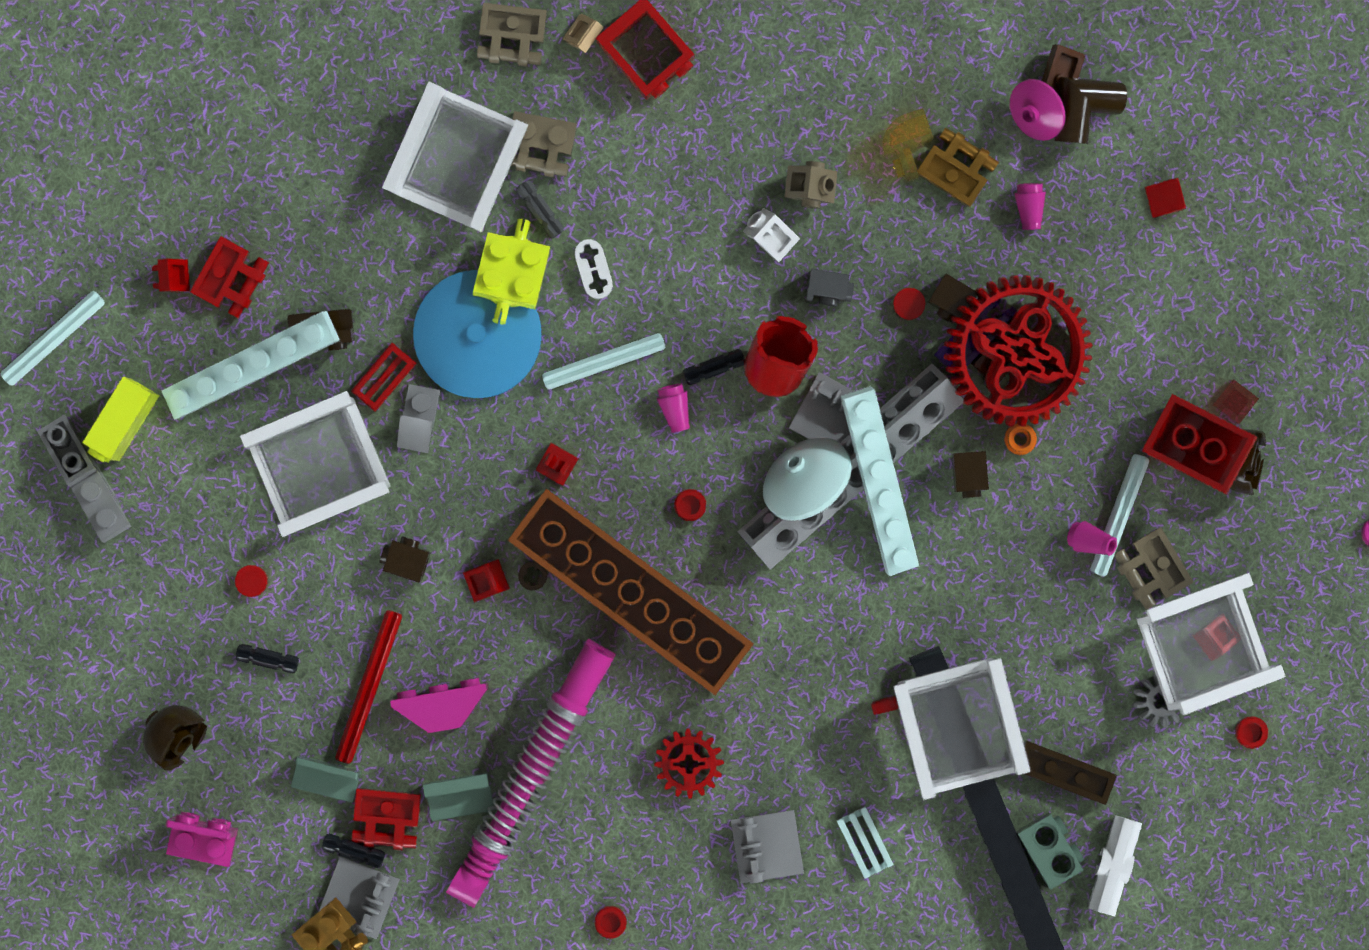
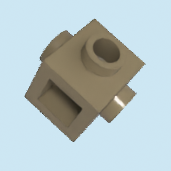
M806 161V166L788 165L785 198L802 201L801 207L820 209L821 203H834L837 171L825 169V163Z

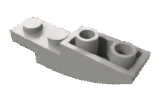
M63 415L38 430L37 432L66 484L71 487L100 541L105 543L132 527L119 505L118 498L93 457L87 453L86 445L83 444L81 437L67 416Z

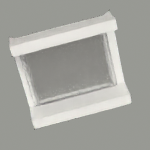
M428 82L382 188L482 232L528 128V124L519 120H513L451 93L441 86Z
M348 391L240 436L244 447L249 448L279 518L281 524L277 526L282 537L390 492L388 487H391L357 404L354 398L349 396Z
M1250 573L1146 610V616L1137 618L1168 711L1180 709L1182 715H1186L1285 677L1282 665L1269 667L1242 589L1253 586Z
M988 658L900 681L897 682L898 685L893 686L923 800L936 797L935 793L1007 774L1016 773L1021 775L1031 772L1001 658L995 660Z

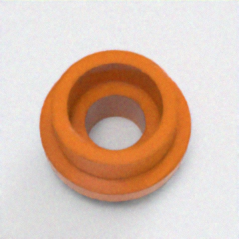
M1018 423L1014 424L1013 427L1007 429L1004 436L1007 449L1016 455H1025L1031 452L1037 441L1034 429L1027 424L1024 427L1019 426ZM1017 433H1023L1026 436L1024 445H1017L1015 443L1014 437Z

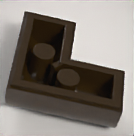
M1060 77L1058 95L1065 109V124L1061 132L1055 136L1054 141L1088 144L1091 113L1122 114L1127 102L1126 86L1119 82Z

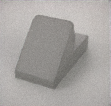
M408 385L403 415L400 416L398 448L429 453L441 390Z

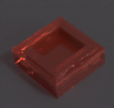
M1232 379L1213 406L1235 423L1240 424L1259 398Z

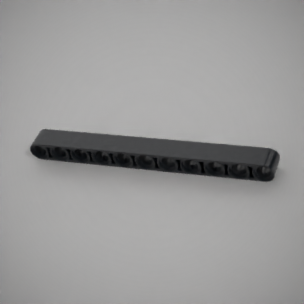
M939 646L909 657L911 666H913L916 672V677L949 669ZM956 685L923 693L929 704L928 707L934 722L941 733L940 736L946 751L953 762L952 765L955 773L958 774L988 766ZM994 778L962 786L971 812L978 823L977 826L989 850L994 868L1001 879L1003 890L1014 911L1013 914L1019 929L1026 940L1028 950H1064Z

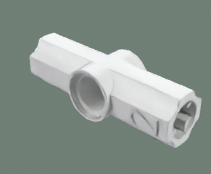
M1114 815L1106 845L1100 851L1102 856L1100 866L1096 865L1095 875L1097 876L1087 908L1115 916L1124 884L1128 883L1135 858L1133 853L1142 823Z

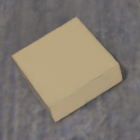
M581 13L563 37V40L572 47L586 53L604 27L596 20Z

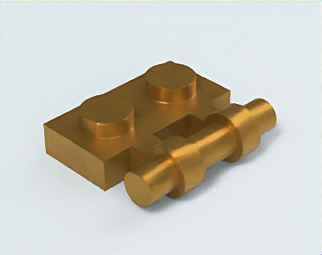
M945 127L939 138L949 144L948 148L944 152L934 145L916 174L970 208L988 180L977 172L981 166L993 172L999 161L989 156L990 152L983 147L980 150L966 141V136L960 132L955 134ZM957 150L973 160L970 167H967L953 157Z
M336 897L292 934V937L303 950H337L332 944L336 939L341 943L339 950H362L363 946L368 942L365 934L358 933L355 936L349 929L357 921Z

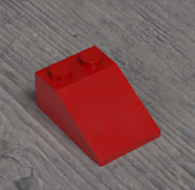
M1172 394L1142 451L1155 460L1227 495L1257 436Z

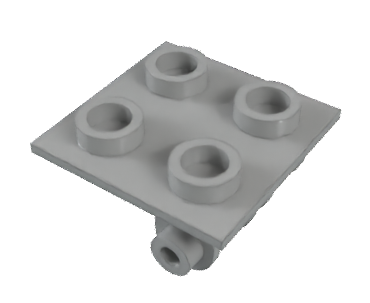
M819 372L789 429L807 439L823 437L840 443L850 435L840 396L854 391Z
M794 810L731 820L741 884L748 882L759 883L767 879L804 874Z
M340 856L319 911L336 897L357 921L349 929L355 931V934L363 933L366 937L369 936L377 939L400 879Z

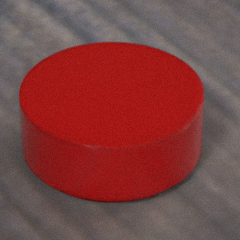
M915 288L900 290L893 300L895 313L904 320L918 318L923 313L926 305L923 294Z
M684 490L675 499V512L683 520L695 521L704 514L706 500L697 490Z
M247 565L237 572L235 585L242 595L256 597L266 590L268 577L261 567Z
M896 695L875 700L871 703L873 715L899 709Z
M1248 716L1238 722L1235 728V736L1242 746L1250 749L1259 748L1268 738V727L1262 719Z
M606 906L596 914L595 928L601 936L608 939L617 938L626 929V915L620 908Z

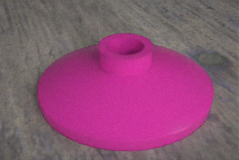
M1028 79L1022 81L1013 89L1010 96V111L1015 123L1023 133L1033 139L1046 141L1054 138L1061 132L1065 124V109L1061 98L1051 86L1040 80Z

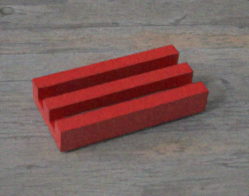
M391 343L351 392L376 412L417 363L394 343ZM393 352L397 354L396 359L369 391L363 394L361 392L362 388ZM404 360L407 365L375 402L370 400Z

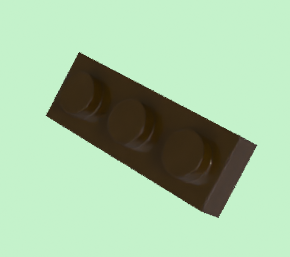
M1027 740L1025 741L1024 748L1031 771L1024 773L1025 775L1101 804H1107L1117 777L1116 774Z

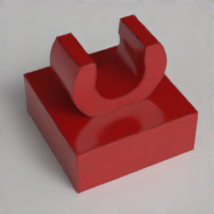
M159 259L158 265L151 267L152 271H158L159 283L153 284L154 289H159V292L190 291L188 259Z
M550 443L535 471L564 486L579 458Z

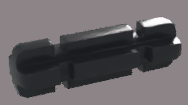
M736 349L728 352L727 356L722 354L699 363L700 366L695 367L693 365L685 368L683 374L687 384L693 385L701 382L700 379L702 378L706 380L729 371L731 367L735 369L743 366L745 358L742 351Z
M239 644L237 648V661L245 663L251 661L253 665L275 670L281 668L283 672L292 674L296 673L298 669L299 658L297 656L288 654L282 656L280 652L258 647L252 649L253 646Z
M326 834L322 843L324 851L333 854L338 852L339 856L360 863L365 861L368 862L367 865L375 868L382 866L385 857L384 851L376 848L371 850L363 844L355 843L345 838L340 840L339 836Z

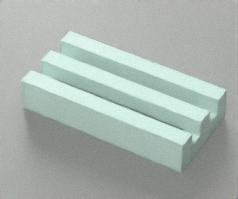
M866 807L836 820L865 879L894 865ZM861 815L884 859V862L880 864L857 820V817ZM849 821L852 822L873 865L869 869L866 868L845 823Z

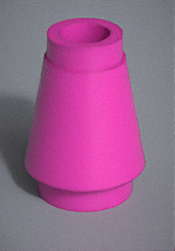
M1043 183L1017 184V192L1014 195L1022 223V230L1041 229L1046 191H1043Z
M682 383L657 389L659 397L656 399L671 432L675 433L689 429L687 390L683 389Z
M1087 521L1075 522L1070 527L1067 535L1068 545L1073 547V550L1076 552L1111 556L1117 548L1116 537L1111 536Z

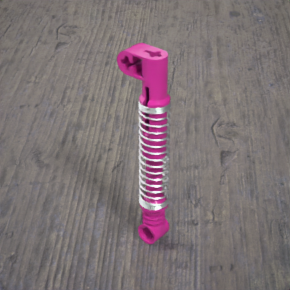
M589 638L587 639L561 689L549 697L550 700L546 703L548 708L543 709L545 717L538 718L540 726L533 727L535 735L527 736L529 744L522 745L524 753L517 754L519 762L512 763L515 771L508 772L510 780L503 781L505 789L498 790L499 797L493 799L495 806L488 808L490 815L483 816L485 824L478 825L477 830L473 833L471 838L473 843L472 851L468 852V858L464 859V864L460 866L446 891L447 894L472 908L476 906L489 882V878L493 875L492 871H495L497 868L496 864L506 859L511 849H513L510 842H517L510 835L511 831L517 834L522 833L515 826L516 822L522 825L527 824L520 817L521 813L527 816L531 815V812L525 808L526 804L536 807V803L530 799L531 795L541 798V794L535 790L536 786L546 789L544 782L545 780H551L549 773L557 771L554 764L562 762L559 755L567 753L563 747L565 743L572 744L568 738L570 734L577 735L573 729L575 726H582V721H584L588 712L586 706L606 674L616 653ZM511 773L518 774L515 780L510 775ZM506 782L513 783L510 789L505 784ZM501 791L508 792L505 798L500 793ZM496 800L502 801L500 807L495 802ZM490 809L497 810L495 816L492 814ZM485 818H491V823L488 824Z

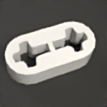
M584 240L575 249V259L584 289L591 298L597 300L604 299L611 293L613 283L603 249L595 240ZM590 245L592 250H598L599 254L594 256L596 267L590 268L588 260L580 258V254L584 253V247ZM598 271L600 279L607 280L608 285L603 287V293L598 294L596 289L590 290L589 285L594 283L591 272Z

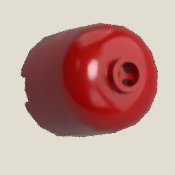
M777 316L776 320L761 323L744 362V374L749 384L757 392L765 396L782 397L791 394L799 387L818 353V341L816 338L813 340L811 335L805 331L807 326L804 323L785 316Z

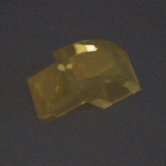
M923 108L896 118L887 128L882 140L883 158L896 154L897 159L892 160V164L897 178L903 177L905 184L919 179L910 149L933 140Z

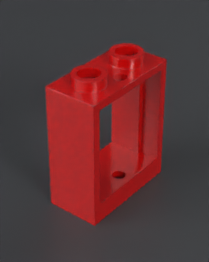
M639 0L596 37L598 45L646 100L651 95L657 99L670 87L667 82L672 77L677 75L681 78L694 66L691 61L695 58V54L648 0ZM648 15L682 55L646 85L614 48L613 44Z

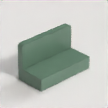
M301 755L296 757V768L291 787L354 803L362 771Z
M488 772L423 784L424 795L428 800L432 821L488 812V808L494 806Z

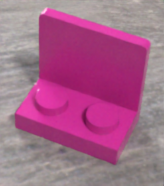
M181 812L167 820L166 827L171 828L167 855L230 867L238 828L230 827L231 821L212 818L208 822L199 821L200 815L189 812Z

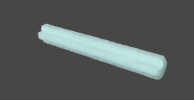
M92 291L1 371L0 374L5 382L9 385L16 384L104 305L105 302L97 292Z
M657 333L545 372L542 378L545 387L550 390L665 349V343L662 335Z
M1134 454L1131 458L1104 532L1116 537L1117 547L1149 464V459L1139 454ZM1115 552L1111 556L1095 554L1090 568L1091 572L1100 576H1106Z

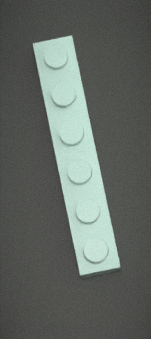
M323 311L162 390V393L174 420L322 350L340 341L327 311Z
M869 386L842 395L840 397L885 572L892 576L918 567L919 563L875 389Z

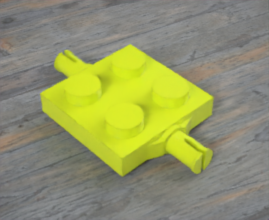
M517 219L514 236L487 233L473 289V296L486 298L497 304L492 320L497 324L501 312L500 324H506L509 307L521 306L536 310L550 246L533 243L526 239L531 224L526 219L522 231L523 219Z

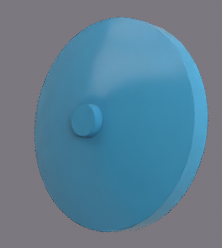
M478 270L463 271L439 282L423 299L414 321V347L423 369L439 386L462 397L489 398L514 388L531 371L541 347V322L537 309L534 310L521 306L509 307L506 324H500L502 312L498 324L493 322L497 304L489 299L473 296Z

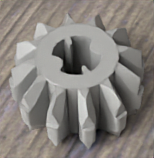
M1153 674L1154 685L1144 678L1141 680V683L1147 690L1144 692L1135 689L1134 694L1143 697V701L1134 702L1133 707H1145L1138 715L1141 720L1146 719L1152 714L1149 719V726L1155 727L1160 717L1162 727L1168 728V716L1176 723L1180 721V717L1175 713L1176 710L1168 711L1167 706L1165 708L1154 706L1153 702H1157L1154 696L1157 693L1163 694L1157 676ZM1180 681L1175 683L1177 692L1183 687V683ZM1187 693L1178 694L1179 698H1184L1183 696L1188 695Z

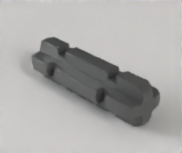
M530 180L523 182L517 187L518 194L523 200L526 199V205L540 225L543 224L545 226L543 229L550 238L557 237L564 231V227L558 219L553 217L555 215L543 197L536 193L537 189Z

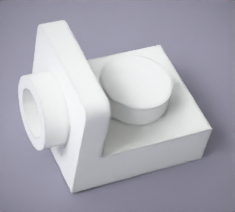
M765 208L754 213L749 218L747 227L743 230L748 237L752 238L777 262H780L800 239L778 216Z

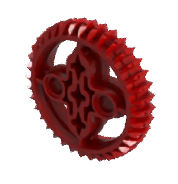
M1011 275L1009 283L1005 277H999L998 287L992 281L986 283L987 292L983 288L978 287L975 290L978 299L968 295L966 301L970 306L967 308L959 305L958 311L963 314L962 317L953 316L951 318V321L956 323L957 327L956 329L948 328L946 330L949 335H953V341L944 342V346L952 348V353L944 354V359L953 361V364L948 365L945 369L946 372L956 373L949 380L953 385L961 384L955 391L956 395L962 396L966 394L963 399L964 405L969 406L973 404L972 412L976 414L982 412L983 419L990 420L993 417L994 423L999 425L1005 419L1006 425L1010 427L1014 426L1016 420L1018 425L1022 427L1026 426L1028 420L1031 424L1035 425L1039 422V415L1043 420L1050 419L1049 410L1055 414L1061 413L1059 403L1065 406L1071 405L1067 397L1068 394L1073 396L1079 395L1074 386L1076 384H1086L1084 379L1079 377L1081 372H1090V369L1084 367L1083 364L1084 360L1091 361L1093 359L1091 355L1085 354V349H1090L1093 345L1091 342L1084 341V338L1091 335V332L1087 329H1081L1087 323L1086 318H1076L1082 311L1081 308L1078 306L1071 307L1074 299L1070 296L1063 298L1065 290L1061 288L1054 291V283L1047 282L1044 284L1043 279L1038 277L1032 282L1031 276L1023 275L1021 281L1017 275ZM1012 295L1036 297L1035 302L1026 303L1019 307L1010 324L995 318H986L974 324L976 318L988 305L1001 298ZM1048 304L1060 314L1068 329L1070 359L1067 368L1065 367L1062 353L1055 347L1045 343L1052 325L1051 315L1047 310ZM1036 314L1038 319L1037 325L1034 329L1029 330L1027 320L1030 315ZM969 332L974 348L980 354L992 359L985 376L986 387L990 393L989 398L978 390L967 370L965 349ZM983 332H990L995 336V339L999 340V343L990 342ZM1005 332H1009L1012 334L1020 333L1021 335L1033 337V339L1031 341L1030 339L1016 335L1008 337L1005 335ZM1011 346H1019L1026 356H1019ZM1034 348L1040 349V352L1034 350ZM996 350L1003 352V354H998ZM1038 360H1046L1053 367V370L1045 369ZM1005 361L1010 364L1021 366V368L1017 369L1015 367L1005 365ZM1029 365L1032 369L1029 370L1022 367ZM1004 372H1008L1010 381L1006 387L1001 388L999 378ZM1027 377L1043 384L1053 383L1062 378L1052 393L1037 403L1021 407L1000 404L1002 399H1010L1017 395Z

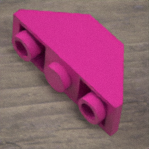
M479 678L460 681L461 687L448 689L447 684L428 687L429 693L421 695L416 694V689L397 692L398 699H393L390 703L393 709L428 733L455 729L463 726L488 690L487 683L480 684Z

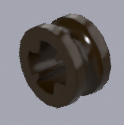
M528 562L519 570L518 579L521 586L531 591L538 590L547 581V571L537 562ZM535 567L534 571H537V569L541 571L542 576L538 578L539 584L532 586L531 581L528 584L525 582L524 576L528 574L527 568Z

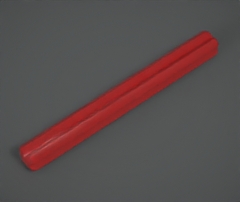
M387 610L384 614L335 755V759L339 762L350 764L353 761L402 620L400 613Z

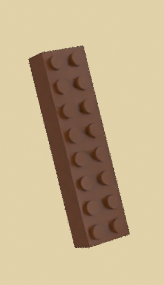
M548 489L543 492L508 539L510 543L714 695L718 693L754 644Z

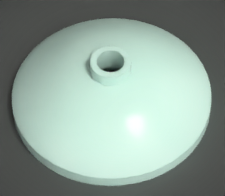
M823 437L807 439L789 447L774 461L766 475L763 485V498L766 506L774 515L785 520H802L822 512L835 502L849 481L852 465L848 452L836 440Z

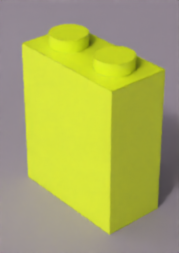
M123 376L83 441V444L90 447L87 453L102 462L109 463L110 460L120 461L159 398V395L135 380Z

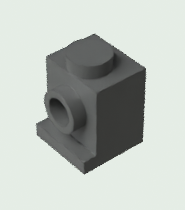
M811 269L805 302L812 303L813 297L819 298V304L834 307L838 306V301L851 302L854 283H849L850 275Z

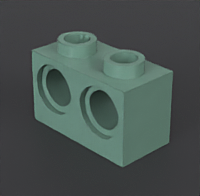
M1048 812L1016 831L1017 836L1050 890L1084 871L1080 864L1084 861V858L1075 843L1069 846L1064 837L1068 830L1059 815L1053 818ZM1049 827L1052 830V838L1048 843L1040 844L1037 842L1036 832L1039 828ZM1061 854L1066 855L1069 861L1067 868L1061 872L1054 871L1052 868L1054 857Z

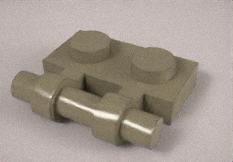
M483 3L479 35L492 37L491 47L478 45L477 58L489 59V63L498 64L500 61L516 62L518 66L528 67V64L541 65L542 53L530 51V43L543 44L547 10ZM502 39L520 41L519 50L501 48Z
M514 111L513 120H519L528 124V128L521 141L519 154L515 155L511 166L516 167L517 171L526 172V169L544 172V176L554 178V175L567 177L569 164L559 163L557 159L559 153L571 156L577 123ZM530 148L549 151L547 160L529 157Z
M1161 527L1132 543L1138 553L1135 557L1130 559L1124 548L1117 551L1114 555L1119 564L1117 566L1121 576L1125 574L1133 588L1131 593L1136 601H1141L1145 610L1157 604L1151 595V592L1159 588L1166 599L1194 583ZM1143 563L1153 580L1144 583L1136 570Z

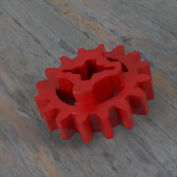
M686 728L685 736H680L677 731H674L673 736L675 740L671 742L664 738L663 743L666 749H657L656 751L662 757L661 761L654 762V767L662 768V772L657 775V779L666 778L667 782L664 788L668 790L674 786L676 788L675 796L677 797L682 793V790L687 791L689 799H692L693 791L698 790L701 796L705 795L704 786L708 785L713 789L716 785L712 780L713 776L722 777V773L716 770V766L723 765L724 760L716 759L715 756L721 752V748L715 747L712 749L710 745L713 743L714 738L711 736L703 740L702 730H699L696 736L691 735L690 728ZM694 742L703 746L709 753V756H700L694 750ZM683 743V751L677 757L668 758L671 750L678 744ZM688 754L692 755V759L695 761L705 762L704 764L693 766L692 772H686L685 766L673 764L684 761ZM702 769H710L707 776L695 784V776ZM669 770H677L684 777V784L676 781L669 773Z

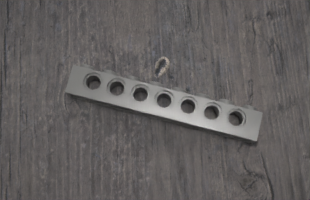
M933 364L929 365L880 408L893 463L963 403V398L956 395V389L949 379ZM850 435L841 441L840 444L850 456L852 465L851 475L845 489L835 502L822 512L802 520L781 519L774 515L766 506L737 531L769 569L782 561L785 556L864 489Z

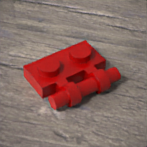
M220 236L190 293L220 308L225 297L234 301L227 313L239 319L244 308L248 309L252 302L250 297L257 284H262L266 277L264 272L269 262L258 257L253 267L246 265L245 261L250 252ZM241 272L247 278L237 293L230 288L238 273Z
M357 788L353 821L366 822L365 831L353 830L352 842L363 843L365 847L374 848L375 845L393 846V850L403 851V848L416 849L417 836L405 835V826L418 827L421 794ZM376 824L395 825L394 834L376 832Z

